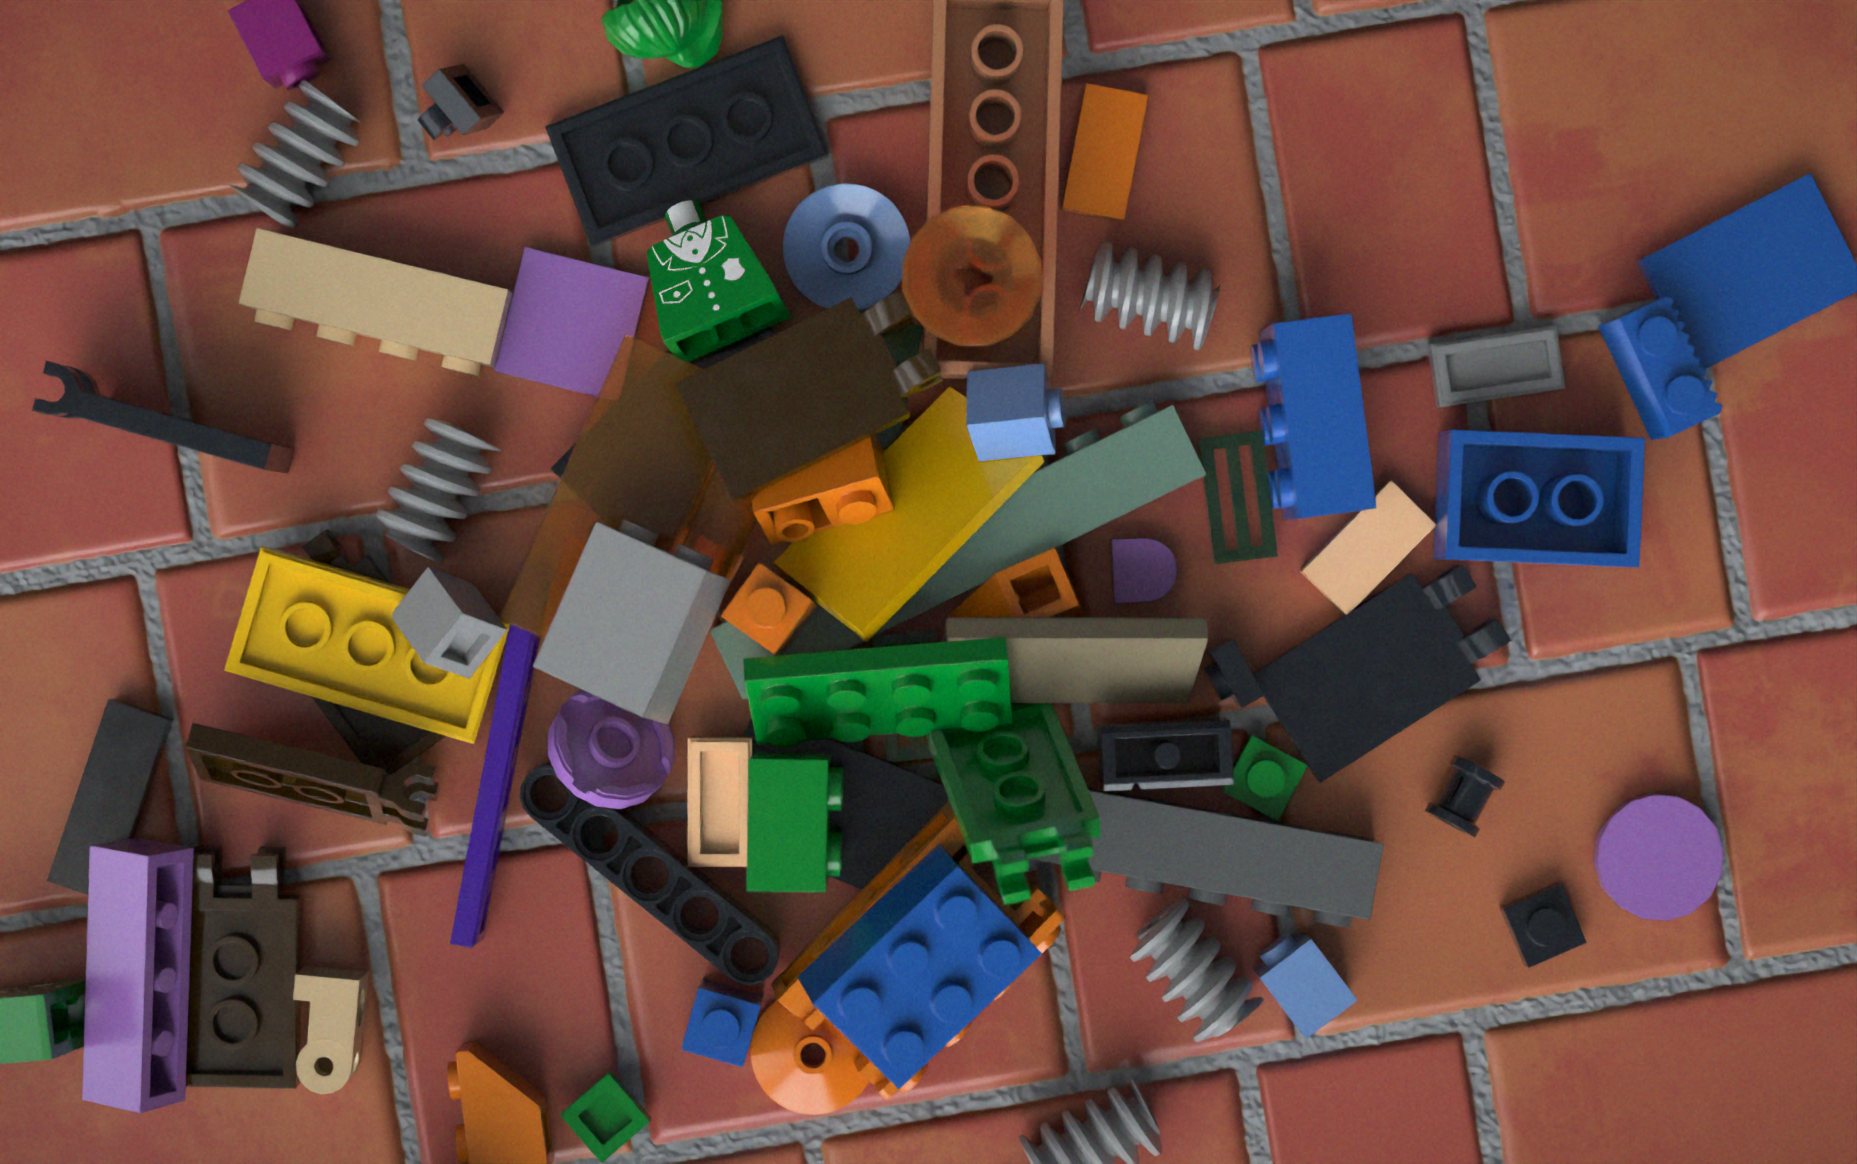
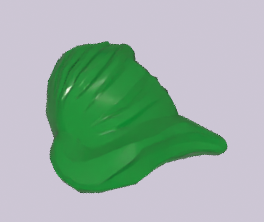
M617 0L615 7L607 10L602 15L601 23L604 26V32L609 43L625 55L641 59L666 58L682 67L696 68L713 58L717 54L722 42L723 0Z

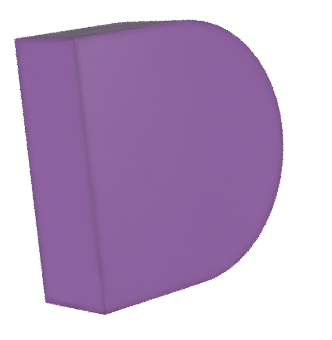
M1149 538L1111 540L1113 603L1155 601L1170 591L1176 580L1177 564L1167 546Z

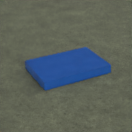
M1811 173L1636 261L1655 300L1665 296L1674 299L1671 308L1680 311L1677 320L1685 323L1682 332L1690 334L1688 344L1696 346L1693 355L1701 358L1698 367L1707 369L1857 292V264Z

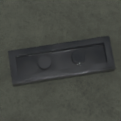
M114 698L108 699L47 881L88 895L90 845L134 838L174 720L173 718Z

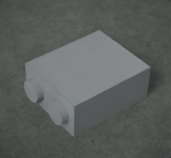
M623 519L619 530L596 522L533 667L643 718L668 724L731 580L709 571L714 558L679 543L674 554L655 547L659 534L625 519Z

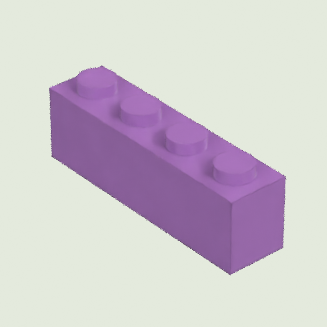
M136 837L90 845L82 1100L137 1113L185 1101L194 852L192 847Z

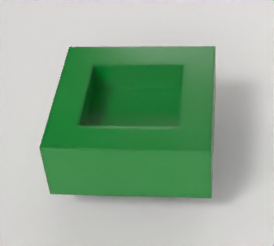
M1249 734L1233 763V785H1222L1220 791L1279 821L1308 765Z
M609 1070L560 1114L601 1163L637 1134L652 1119L612 1070Z

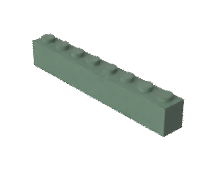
M1151 401L1120 416L1119 419L1124 429L1102 440L1095 428L1064 443L1062 447L1067 457L1046 467L1041 465L875 635L986 582L999 571L1061 546L1207 475L1174 406L1172 405L1158 411L1154 401ZM784 579V581H786V582L789 583L791 586H793L794 588H796L798 591H800L801 593H803L801 590H799L797 587H795V586H794L792 583H790L788 580ZM813 601L817 605L816 610L783 655L847 650L865 640ZM723 609L717 612L722 624L709 631L744 700L747 698L744 683L743 658L775 655L722 618L721 615L725 611Z

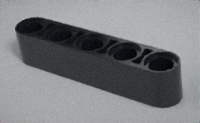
M546 763L535 768L525 777L520 789V800L523 809L533 820L726 976L742 985H755L764 982L773 974L780 954V944L774 931L699 869L688 867V861L626 810L595 806L575 796L569 789L568 800L565 806L559 809H549L538 801L535 792L536 784L542 776H556L552 763ZM600 815L612 819L619 832L618 841L614 847L598 849L590 844L585 835V825L590 817ZM645 856H655L661 859L669 872L667 883L657 889H648L642 886L636 880L634 873L635 864L638 859ZM697 896L712 900L717 906L719 913L717 923L706 929L693 927L685 919V902ZM745 937H755L761 940L766 945L769 953L767 962L755 969L739 965L733 954L734 944Z

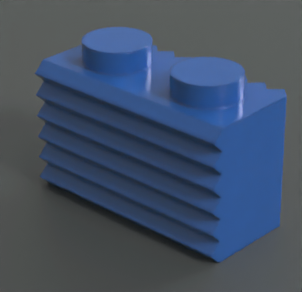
M1666 296L1648 302L1598 326L1651 441L1668 438L1720 414L1723 407L1722 404L1715 402L1718 393L1709 390L1712 381L1704 379L1707 370L1698 367L1701 358L1693 355L1696 346L1688 344L1690 334L1682 332L1685 323L1677 320L1680 311L1671 308L1674 299Z

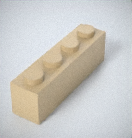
M257 228L239 304L256 310L254 322L290 331H292L294 319L317 324L319 326L316 337L354 346L356 335L358 334L381 340L378 352L413 361L417 360L419 350L444 355L441 364L442 368L479 376L481 365L495 368L513 293L508 289Z

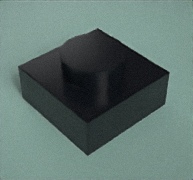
M1226 638L1206 649L1213 663L1203 669L1221 701L1232 697L1235 704L1243 708L1264 696L1234 639Z
M1558 882L1499 907L1521 960L1528 968L1587 943L1564 888Z

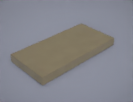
M949 617L946 620L942 642L1006 637L1011 703H1188L1207 645L1208 630L1207 621L1202 618Z

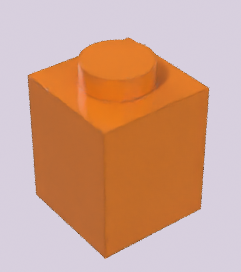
M758 563L721 617L773 655L778 656L785 653L816 610L817 605L761 563Z

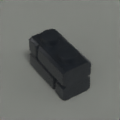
M1225 717L1097 723L1099 784L1103 791L1132 790L1133 787L1158 789L1233 785L1230 720Z

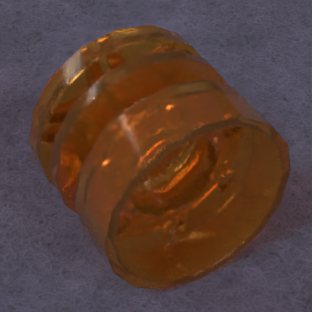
M957 206L931 217L912 237L902 262V290L913 316L932 335L959 346H990L1014 336L1032 318L1043 292V265L1031 236L1011 216L986 206ZM973 260L983 261V271L993 275L991 287H980L977 297L966 296V285L957 281L959 269L969 270Z

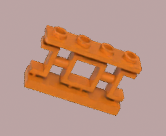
M948 801L791 962L771 985L777 1000L795 1017L799 1015L803 1022L811 1030H814L826 1016L811 1002L797 977L938 843L1022 928L1041 953L1047 950L1061 932L1059 924L1065 919L1066 915L1032 880L1028 882L1030 900L1004 905L1001 895L972 868L974 864L970 858L950 801ZM1013 981L1003 992H1001L994 1000H996V999H998L999 997H1001V996L1011 987V985L1014 983V981ZM972 1021L946 1047H950L959 1041L970 1028ZM863 1053L854 1061L858 1073L864 1079L870 1081L876 1087L877 1092L886 1100L891 1099L898 1091L905 1093L912 1089L921 1080L928 1068V1064H925L908 1082L898 1089Z

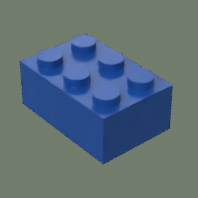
M1352 314L1273 323L1259 332L1260 340H1258V344L1251 345V363L1256 383L1265 382L1268 405L1259 408L1261 437L1264 446L1274 445L1277 468L1274 471L1267 472L1268 493L1272 509L1282 508L1283 521L1377 509Z
M1447 430L1439 432L1433 559L1600 567H1640L1645 438L1474 430Z
M938 843L797 978L811 1002L900 1089L1042 953L1022 928Z

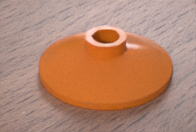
M777 999L760 1016L751 1040V1063L754 1074L762 1089L779 1105L802 1114L829 1113L851 1103L868 1085L869 1081L858 1073L854 1061L862 1052L827 1017L814 1030H811L799 1015L795 1017ZM809 1043L821 1045L826 1053L825 1059L818 1065L807 1064L801 1057V1050L805 1045Z

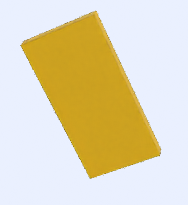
M951 386L883 452L894 505L893 511L875 515L872 519L860 524H844L813 533L804 540L793 542L773 562L781 576L866 642L1044 463L1042 455L978 461L966 425L967 398Z
M263 545L260 548L224 671L474 744L509 632L511 619L498 616L507 628V631L469 679L425 664L393 620V611L410 589Z

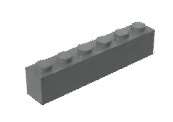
M1087 787L1100 816L1101 837L1090 839L1093 845L1094 856L1088 857L1095 876V882H1100L1101 873L1107 872L1127 876L1126 887L1146 892L1163 893L1164 883L1189 887L1188 898L1212 904L1225 905L1227 894L1251 898L1250 909L1273 915L1288 916L1290 906L1315 910L1314 921L1334 926L1351 927L1353 917L1370 920L1384 846L1383 843L1376 839ZM1058 853L1028 859V868L1032 871H1037L1039 860L1060 864Z

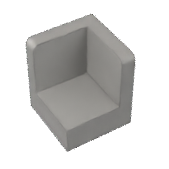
M429 566L392 613L393 620L425 664L469 679L507 631V628L475 585Z

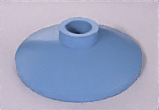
M858 184L830 185L810 194L792 213L783 236V258L792 282L806 298L826 309L851 297L858 311L872 307L880 300L890 296L898 287L906 273L910 260V236L905 220L899 210L881 193ZM845 238L854 240L860 249L858 256L849 262L841 261L834 252L836 244Z

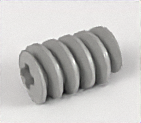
M303 80L299 84V88L309 104L304 106L286 101L283 107L291 118L293 125L290 127L271 122L268 128L278 145L272 147L255 142L252 148L262 162V166L258 168L240 163L237 169L247 186L240 188L230 185L282 225L296 228L299 224L298 218L289 206L291 202L305 207H312L315 203L305 184L309 182L327 187L330 183L329 178L320 166L322 161L341 167L346 162L335 144L340 141L358 146L361 142L351 125L353 120H358L314 86Z
M1104 240L1096 250L1079 312L1087 301H1092L1094 320L1102 323L1110 310L1117 308L1119 328L1124 330L1128 328L1137 314L1141 315L1143 318L1144 335L1151 337L1161 322H1166L1168 341L1173 344L1177 342L1186 328L1191 329L1193 349L1200 351L1214 315L1220 284L1215 290L1212 289L1211 270L1207 268L1200 269L1192 282L1189 283L1186 262L1177 261L1169 273L1164 276L1161 255L1157 254L1151 255L1143 268L1140 269L1138 268L1137 250L1133 247H1128L1120 259L1115 262L1113 259L1112 241Z
M426 418L423 424L436 438L435 442L414 441L412 444V448L424 460L423 465L402 463L400 470L412 483L411 487L390 486L387 492L399 504V510L378 509L375 515L388 528L387 533L384 534L385 536L428 559L443 563L444 555L432 542L434 540L447 542L455 540L457 534L445 521V518L465 519L469 514L465 506L456 498L457 495L478 496L481 489L472 480L469 473L489 474L493 466L480 453L481 450H502L448 421Z
M1181 898L1158 912L1137 931L1135 936L1139 939V942L1129 957L1133 962L1150 956L1153 957L1155 962L1146 974V979L1152 982L1168 976L1171 982L1161 998L1164 1002L1182 996L1186 999V1003L1177 1015V1018L1180 1022H1184L1198 1016L1200 1017L1202 1023L1192 1036L1197 1043L1214 1036L1219 1037L1253 1013L1264 999L1261 996L1245 1000L1251 991L1252 983L1246 976L1229 980L1237 964L1230 956L1213 960L1220 949V942L1215 936L1197 941L1204 929L1205 923L1199 916L1181 921L1189 907L1187 900Z
M1131 1077L1132 1098L1126 1099L1116 1088L1112 1087L1107 1090L1109 1110L1104 1111L1092 1099L1085 1101L1086 1122L1081 1123L1070 1111L1062 1113L1063 1134L1059 1135L1045 1122L1040 1125L1042 1145L1035 1146L1024 1134L1020 1135L1019 1139L1031 1164H1116L1115 1156L1117 1155L1127 1164H1140L1138 1144L1141 1143L1154 1156L1162 1153L1161 1131L1133 1077Z

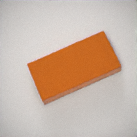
M1090 83L1085 84L1061 207L1062 211L1124 222L1149 95Z

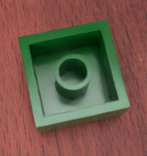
M755 751L750 756L748 762L746 891L826 893L830 876H840V871L842 870L843 832L830 831L831 811H841L843 806L844 767H831L832 752Z

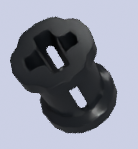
M1454 755L1450 763L1454 770L1437 802H1429L1425 812L1475 838L1480 830L1476 822L1493 790H1501L1505 781L1484 768Z

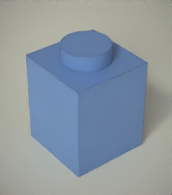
M1044 363L967 371L966 425L978 461L1055 454V428L1065 427L1066 425L1065 401L1061 388H1051Z
M1304 932L1296 938H1293L1290 933H1286L1270 943L1259 954L1263 963L1253 971L1306 1039L1357 1001V998L1316 944Z

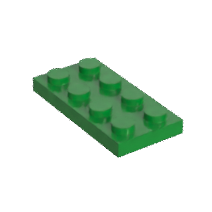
M1006 637L743 658L744 683L757 745L772 744L777 747H793L804 741L834 738L843 742H856L871 735L895 733L908 737H919L927 735L933 730L957 728L981 732L993 729L997 725L1012 724Z

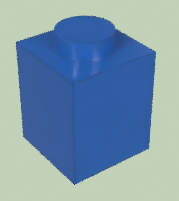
M703 978L697 991L681 1050L743 1067L764 995Z

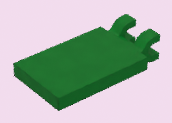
M1011 703L1012 724L997 725L995 728L987 731L974 732L964 728L933 730L926 735L972 863L993 861L1004 905L1030 900V888L1024 871L1029 870L1028 859L1045 855L1059 854L1062 873L1069 891L1095 886V876L1088 857L1094 856L1093 845L1090 839L1101 837L1100 816L1052 703Z

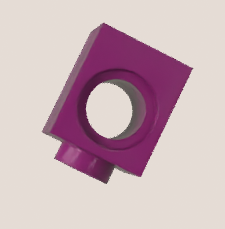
M247 0L227 10L263 80L275 89L284 84L287 90L298 88L302 80L308 83L321 74L318 66L331 60L301 0Z

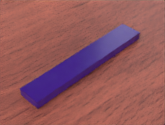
M529 563L521 564L450 944L473 948L484 937L533 678V665L537 657L553 572L550 571V567Z

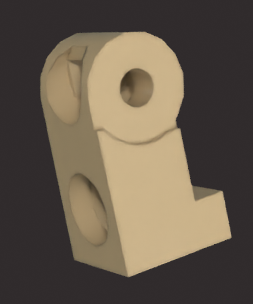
M305 965L295 974L293 1000L311 1001L308 1041L298 1055L296 1071L302 1085L312 1092L318 1094L334 1093L341 1089L358 1069L361 1058L369 971Z

